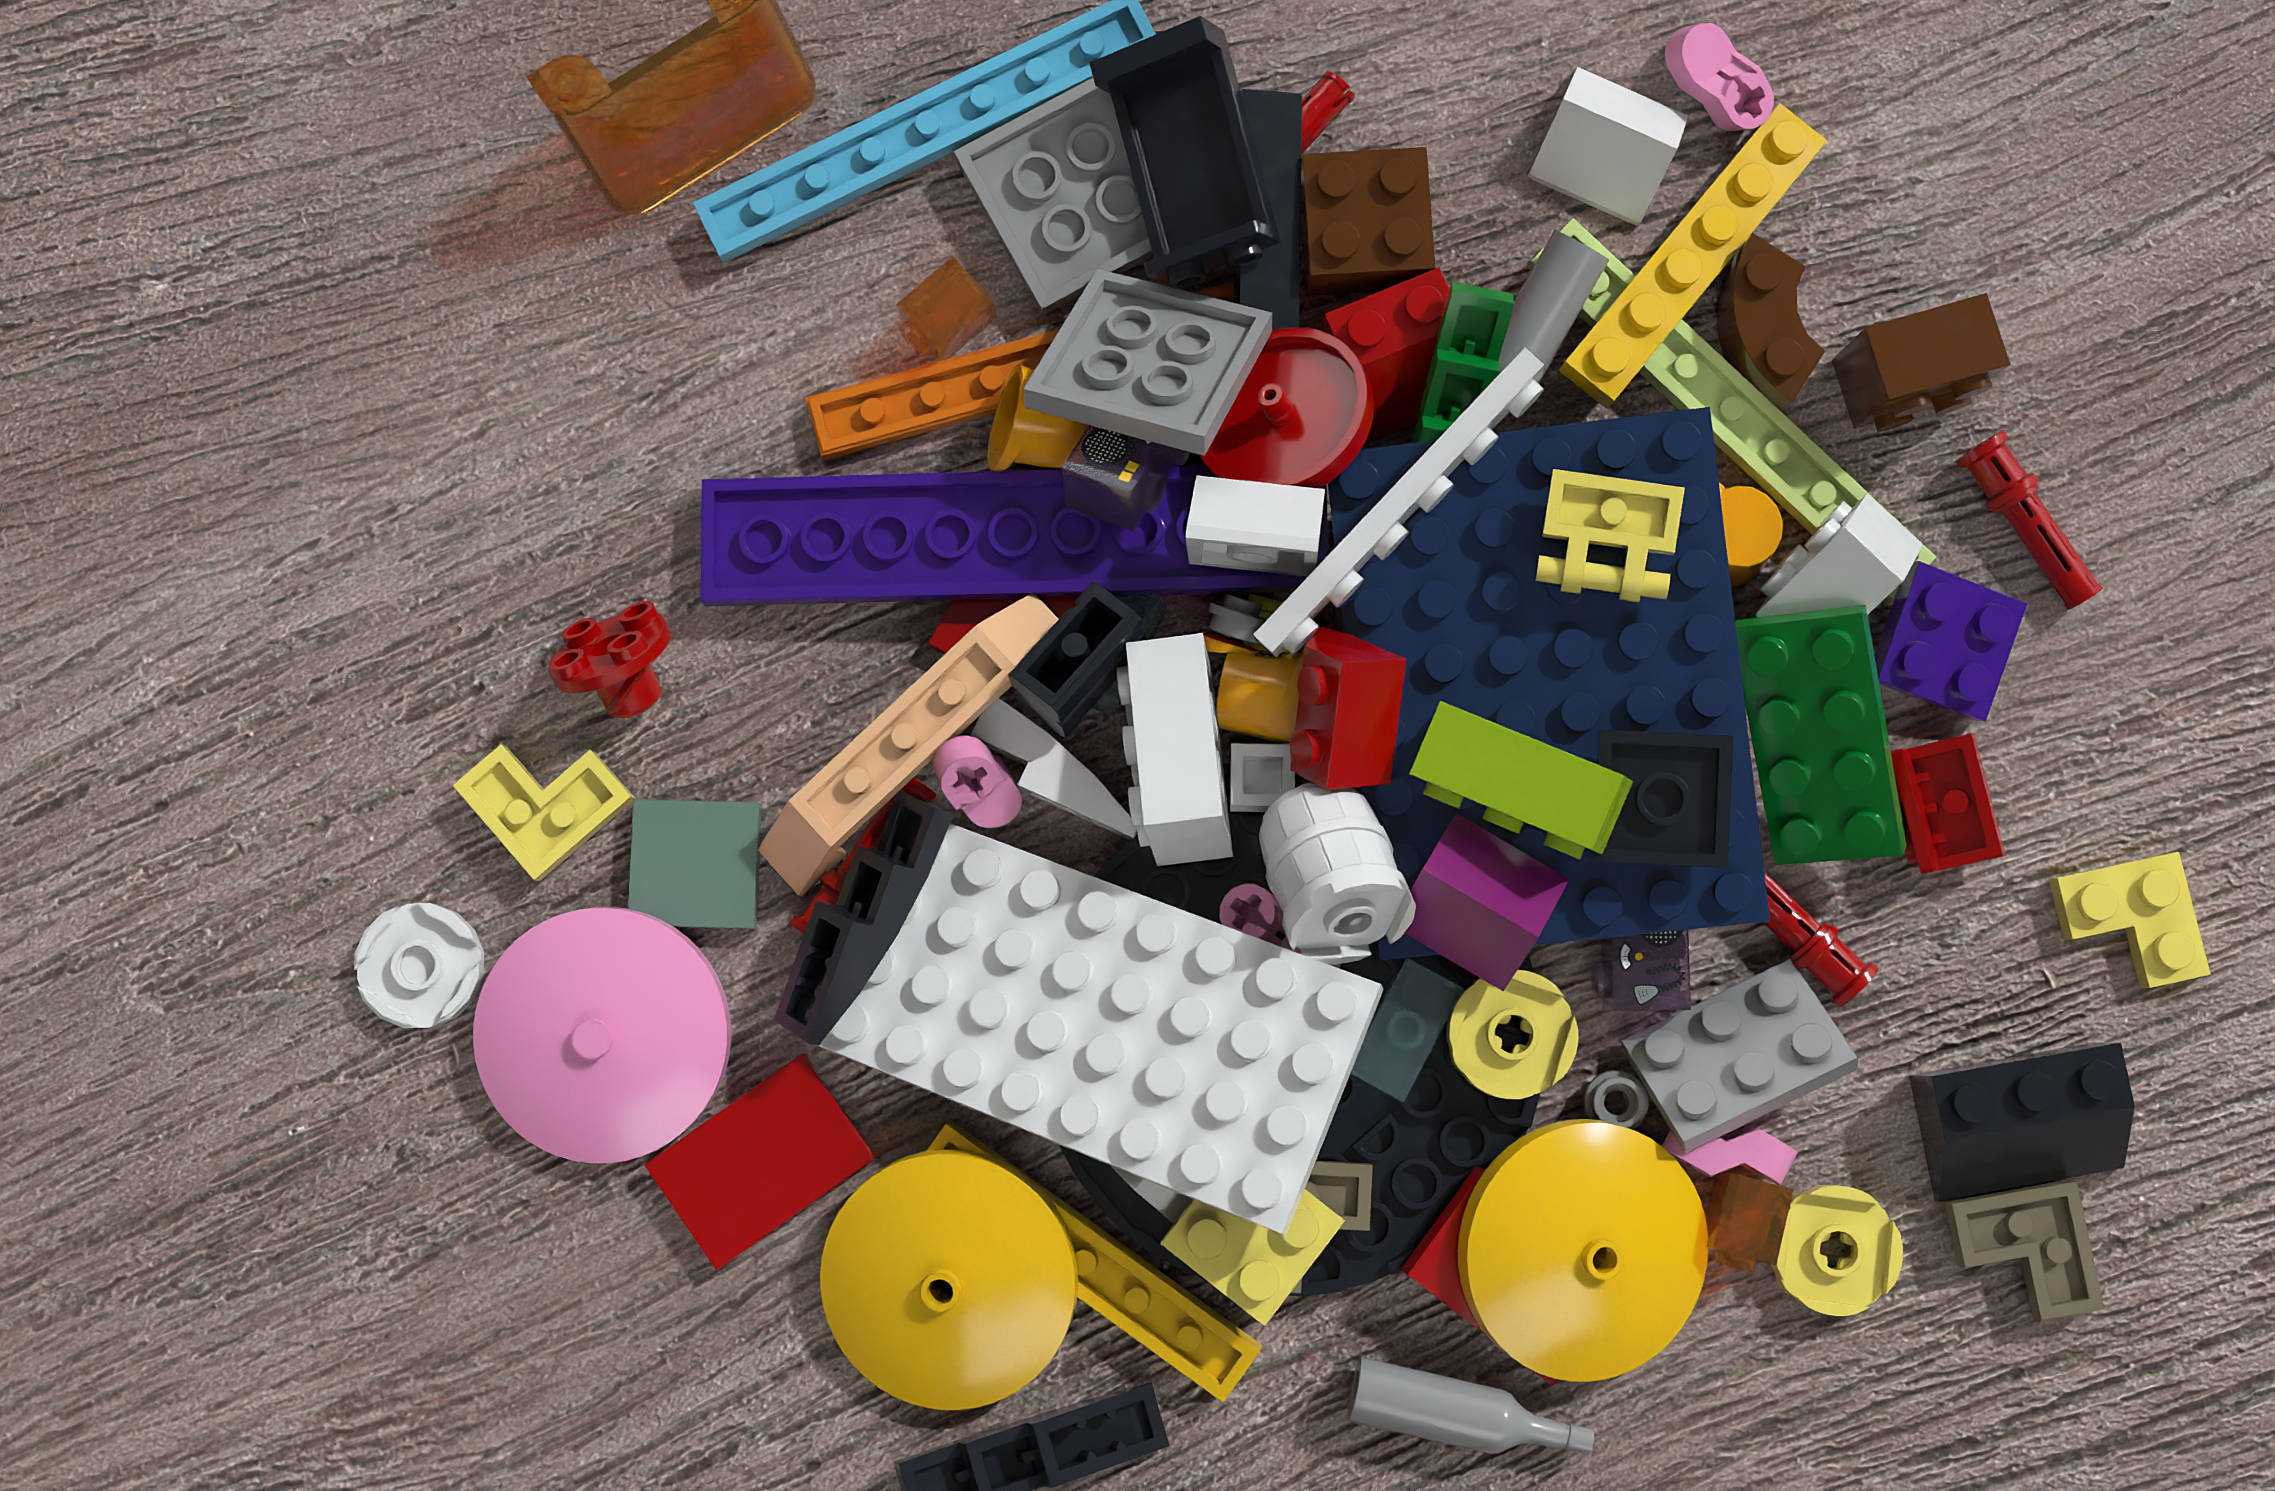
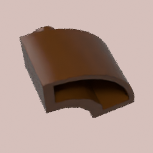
M1752 232L1733 257L1721 284L1717 305L1719 342L1724 359L1774 406L1783 412L1794 401L1825 353V350L1808 335L1798 314L1797 286L1805 265Z

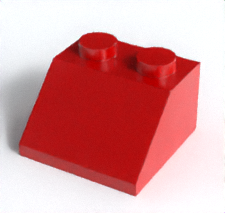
M1440 267L1324 314L1320 331L1336 337L1352 350L1366 372L1372 386L1374 415L1371 429L1366 439L1367 444L1416 425L1434 346L1449 292V287Z
M1321 627L1304 647L1302 670L1297 681L1299 698L1295 731L1290 741V771L1325 789L1390 784L1406 658L1344 633L1334 627Z

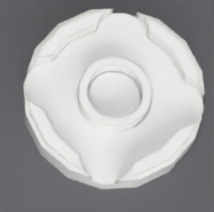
M415 903L395 907L383 912L362 935L355 952L354 970H357V980L360 985L357 987L363 1002L380 1019L402 1028H434L457 1018L474 1001L484 978V951L476 931L457 912L433 903Z

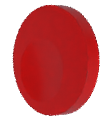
M1292 327L1273 330L1205 456L1200 455V457L1216 478L1321 488L1350 465L1368 437L1374 415V395L1370 380L1356 355L1336 337L1310 328Z

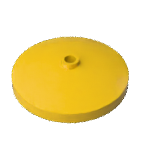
M1592 1119L1565 1120L1535 1129L1516 1140L1499 1154L1484 1171L1468 1200L1461 1222L1458 1241V1268L1462 1289L1471 1313L1483 1332L1500 1350L1525 1367L1554 1379L1572 1382H1590L1617 1377L1636 1369L1660 1353L1679 1333L1691 1315L1704 1283L1708 1261V1230L1702 1203L1694 1184L1679 1162L1661 1145L1637 1131L1611 1122Z
M938 1149L912 1154L890 1163L868 1178L848 1198L832 1223L825 1241L821 1258L820 1291L826 1319L836 1342L852 1365L866 1379L893 1397L910 1404L939 1410H963L989 1405L1007 1398L1035 1379L1048 1365L1060 1347L1074 1315L1078 1294V1265L1072 1238L1064 1219L1054 1203L1033 1180L1011 1165L985 1154L958 1149ZM937 1279L947 1281L952 1287L953 1295L944 1294L943 1289L935 1286L933 1281Z

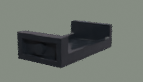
M1198 16L1089 62L1095 86L1111 94L1154 259L1144 263L1148 277L1166 283L1171 288L1193 286L1207 278L1206 271L1224 264L1228 267H1240L1254 263L1263 257L1262 250L1281 243L1227 39L1222 29L1204 17Z

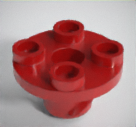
M641 601L632 604L619 615L599 623L594 618L579 620L562 632L561 637L565 644L554 654L548 666L549 675L557 689L566 693H585L596 690L606 709L605 714L615 718L634 717L647 711L658 701L662 693V687L656 677L657 673L653 671L650 663L669 644L671 631L665 618L657 612L651 601Z

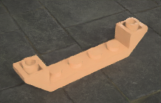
M1029 594L971 629L788 800L758 848V851L798 896L802 897L820 880L825 871L828 872L830 868H833L847 855L841 845L931 762L936 751L946 741L961 734L1012 686L1008 674L1059 620L1035 594Z

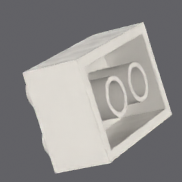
M1203 633L1126 643L1128 666L1117 667V681L1121 705H1125L1128 726L1122 728L1127 765H1131L1135 786L1128 788L1129 807L1132 824L1137 826L1140 846H1151L1157 866L1233 857L1220 731L1217 724L1215 685Z

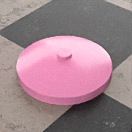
M593 907L579 909L557 915L529 929L516 939L494 964L480 992L473 1024L475 1062L481 1082L493 1106L502 1118L530 1143L558 1157L578 1162L614 1163L627 1161L656 1151L676 1139L690 1128L710 1105L720 1087L729 1060L731 1047L729 1006L719 977L711 963L701 950L675 927L649 914L626 908Z

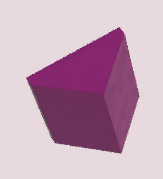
M1456 813L1410 890L1416 904L1413 922L1404 933L1504 992L1540 936L1569 879Z

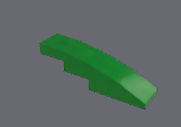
M1451 281L1412 443L1438 440L1499 375L1498 361L1515 304L1512 293Z

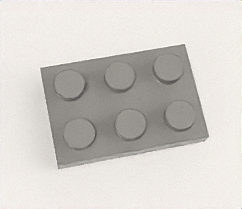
M1791 959L1621 1040L1624 1055L1685 1154L1858 1069V1057Z

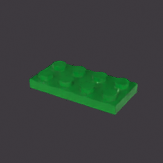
M1866 605L1736 620L1744 700L1774 864L1787 865L1903 856L1906 849V840Z

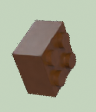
M1427 147L1302 154L1300 222L1306 296L1380 292L1436 268Z
M1987 293L1865 327L1831 360L1853 428L1856 429L1875 423L1877 432L1907 424L1914 420L1913 413L1932 406L1936 415L1966 407L1973 403L1972 396L1993 388L1991 379L2011 365Z

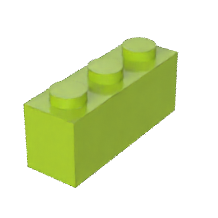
M1442 701L1439 702L1409 773L1427 781L1423 794L1458 809L1464 797L1485 805L1487 808L1482 819L1518 834L1524 822L1545 830L1548 833L1543 842L1544 845L1577 859L1581 858L1585 848L1603 854L1633 783L1632 780L1622 774Z

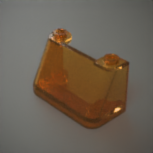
M706 0L708 7L715 15L713 18L610 83L606 82L598 68L589 59L579 55H563L555 58L526 76L607 203L615 211L625 215H640L652 210L802 115L812 105L816 96L814 75L777 0Z

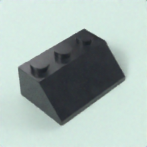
M2092 1042L1909 1075L1935 1201L1955 1199L2125 1167L2135 1105L2121 1042Z

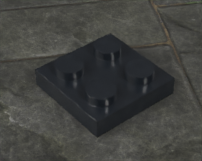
M1598 730L1597 765L1622 774L1632 780L1633 783L1603 854L1593 851L1592 861L1728 868L1734 736Z

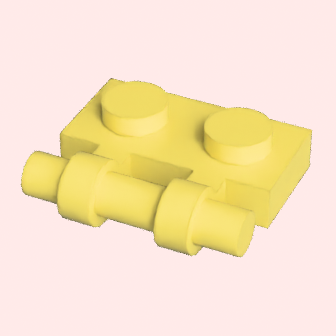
M1553 469L1542 537L1568 540L1565 559L1539 555L1535 581L1561 584L1560 591L1578 594L1581 592V587L1619 593V600L1639 602L1641 596L1666 600L1670 584V574L1646 571L1648 552L1673 555L1675 553L1685 488ZM1588 543L1627 549L1624 567L1586 562Z

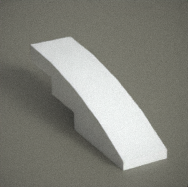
M999 698L979 716L971 737L978 738L988 749L1026 766L1018 783L1020 791L1129 841L1134 839L1138 832L1137 826L1132 824L1130 815L1099 779L1049 733Z

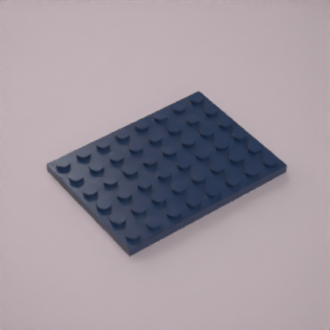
M1710 407L1495 433L1499 436L1497 441L1479 461L1471 465L1464 459L1447 477L1454 485L1430 512L1426 513L1419 506L1402 524L1409 533L1395 550L1384 560H1381L1374 554L1357 572L1364 579L1363 582L1341 605L1344 633L1406 658L1391 782L1387 785L1361 787V794L1369 802L1380 825L1383 826L1394 849L1393 858L1397 870L1402 873L1411 890L1457 813L1569 879L1534 945L1769 922V907ZM1437 440L1361 449L1350 465L1328 483L1335 548ZM1553 469L1685 488L1675 553L1673 555L1648 552L1646 571L1670 574V584L1666 600L1641 596L1639 602L1619 600V593L1581 587V592L1578 594L1560 591L1561 584L1535 581L1539 555L1565 559L1568 540L1542 537ZM1588 543L1586 562L1624 567L1627 549ZM1442 701L1597 764L1598 730L1734 736L1728 868L1592 861L1593 851L1585 848L1581 858L1577 859L1544 845L1543 842L1548 833L1545 830L1524 822L1518 834L1482 819L1487 808L1485 805L1464 797L1458 809L1423 794L1427 781L1409 773L1439 702ZM1405 933L1392 944H1389L1386 935L1377 940L1379 960L1439 955V953Z

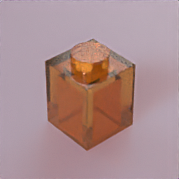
M953 256L896 304L901 321L904 323L898 328L903 339L921 358L930 352L937 361L946 360L954 356L997 319L994 301Z
M1725 1171L1715 1174L1705 1216L1708 1230L1707 1247L1718 1250L1715 1262L1749 1272H1754L1756 1260L1776 1265L1794 1189Z

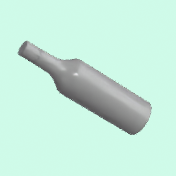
M1554 230L1514 301V308L1498 361L1499 374L1524 348H1527L1544 364V376L1609 262L1608 258L1564 233Z
M1363 1357L1359 1358L1355 1368L1348 1401V1422L1490 1454L1501 1453L1514 1446L1529 1443L1557 1449L1564 1448L1566 1451L1584 1455L1591 1454L1594 1443L1593 1429L1571 1424L1567 1425L1563 1422L1534 1415L1524 1409L1512 1394L1501 1388Z

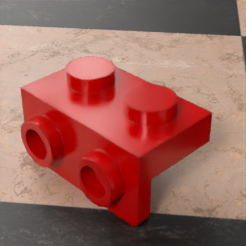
M1975 733L1891 751L1899 802L1902 801L1908 822V826L1903 828L1906 840L1904 854L1909 864L1918 863L1920 872L1923 875L2006 856Z

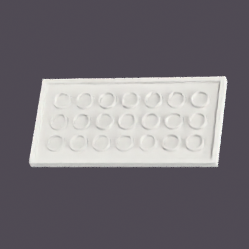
M950 823L930 874L899 934L861 993L821 1044L816 1046L1286 1237L1384 989L1381 984Z

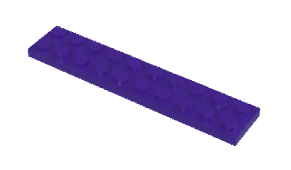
M1207 466L1140 467L1130 484L1115 480L1122 468L702 479L700 601L705 607L1022 599L1029 594H1035L1038 598L1080 597L1092 582L1098 583L1114 596L1294 592L1307 576L1189 564L1185 538L1196 475L1214 477ZM1327 484L1319 488L1325 489L1316 568L1329 555Z

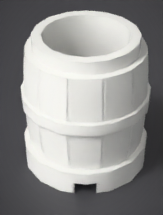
M1312 782L1287 791L1270 805L1263 816L1259 840L1267 869L1266 880L1283 912L1282 925L1293 951L1295 948H1299L1304 956L1328 965H1338L1359 961L1372 955L1368 944L1379 940L1384 935L1387 936L1389 944L1399 939L1413 922L1416 904L1402 873L1397 870L1393 858L1394 849L1383 826L1380 825L1376 814L1365 796L1352 787L1325 789Z

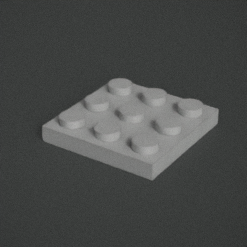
M1093 78L953 151L959 168L1042 316L1079 297L1097 269L1121 274L1153 257L1111 94L1096 87Z
M1097 269L1023 389L1025 408L1205 456L1272 332V312Z

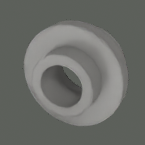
M1226 594L1223 604L1211 602L1208 609L1209 612L1213 613L1209 626L1210 629L1252 643H1257L1258 640L1253 634L1267 619L1259 616L1263 605L1231 594Z
M1607 1071L1596 1076L1588 1084L1584 1093L1583 1105L1588 1119L1611 1122L1634 1130L1646 1117L1648 1096L1642 1083L1633 1075L1623 1071ZM1612 1090L1621 1092L1625 1098L1624 1109L1616 1115L1610 1114L1604 1106L1605 1096Z

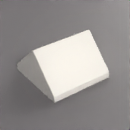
M1577 67L1527 178L1639 226L1678 149L1688 115Z
M1196 475L1185 537L1189 564L1308 577L1316 569L1325 489Z

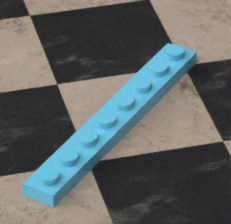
M1111 0L693 202V205L722 263H725L952 153L1093 78L1089 62L1156 35L1138 0Z

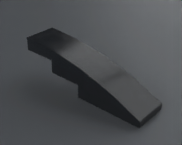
M903 790L896 793L877 849L862 845L856 846L837 903L831 904L816 900L774 1018L775 1022L809 1044H821L861 993L899 934L930 874L954 812L915 793Z
M1144 1383L1012 1422L920 1452L893 1463L901 1491H1033L1041 1487L1053 1488L1169 1447L1170 1445L1152 1383Z

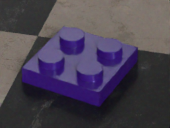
M1914 561L1904 581L1898 587L1874 655L1879 684L1971 720L1986 722L2027 603L1921 561Z

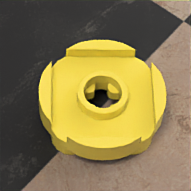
M1517 970L1504 992L1479 977L1460 993L1449 1013L1446 1039L1450 1049L1451 1062L1472 1086L1488 1095L1505 1099H1522L1533 1096L1557 1083L1571 1067L1576 1055L1579 1039L1575 1016H1572L1570 1007L1557 986L1538 974ZM1511 1015L1522 1019L1520 1029L1529 1034V1041L1526 1046L1515 1044L1512 1052L1508 1053L1501 1049L1502 1039L1495 1035V1028L1497 1024H1507Z
M1841 1185L1814 1186L1802 1193L1793 1194L1784 1202L1782 1210L1776 1216L1770 1231V1263L1775 1272V1279L1779 1287L1786 1293H1789L1801 1305L1832 1316L1855 1315L1870 1308L1867 1306L1876 1302L1882 1293L1887 1294L1895 1285L1903 1261V1245L1900 1232L1894 1221L1889 1219L1886 1211L1878 1205L1880 1203L1871 1195L1861 1190ZM1840 1231V1240L1842 1243L1851 1246V1253L1849 1258L1841 1257L1838 1259L1837 1268H1829L1827 1266V1257L1820 1254L1821 1242L1829 1240L1832 1232Z

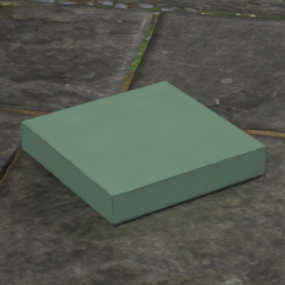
M633 799L628 909L649 914L673 927L757 930L760 852L758 848L761 844L762 804L751 802Z

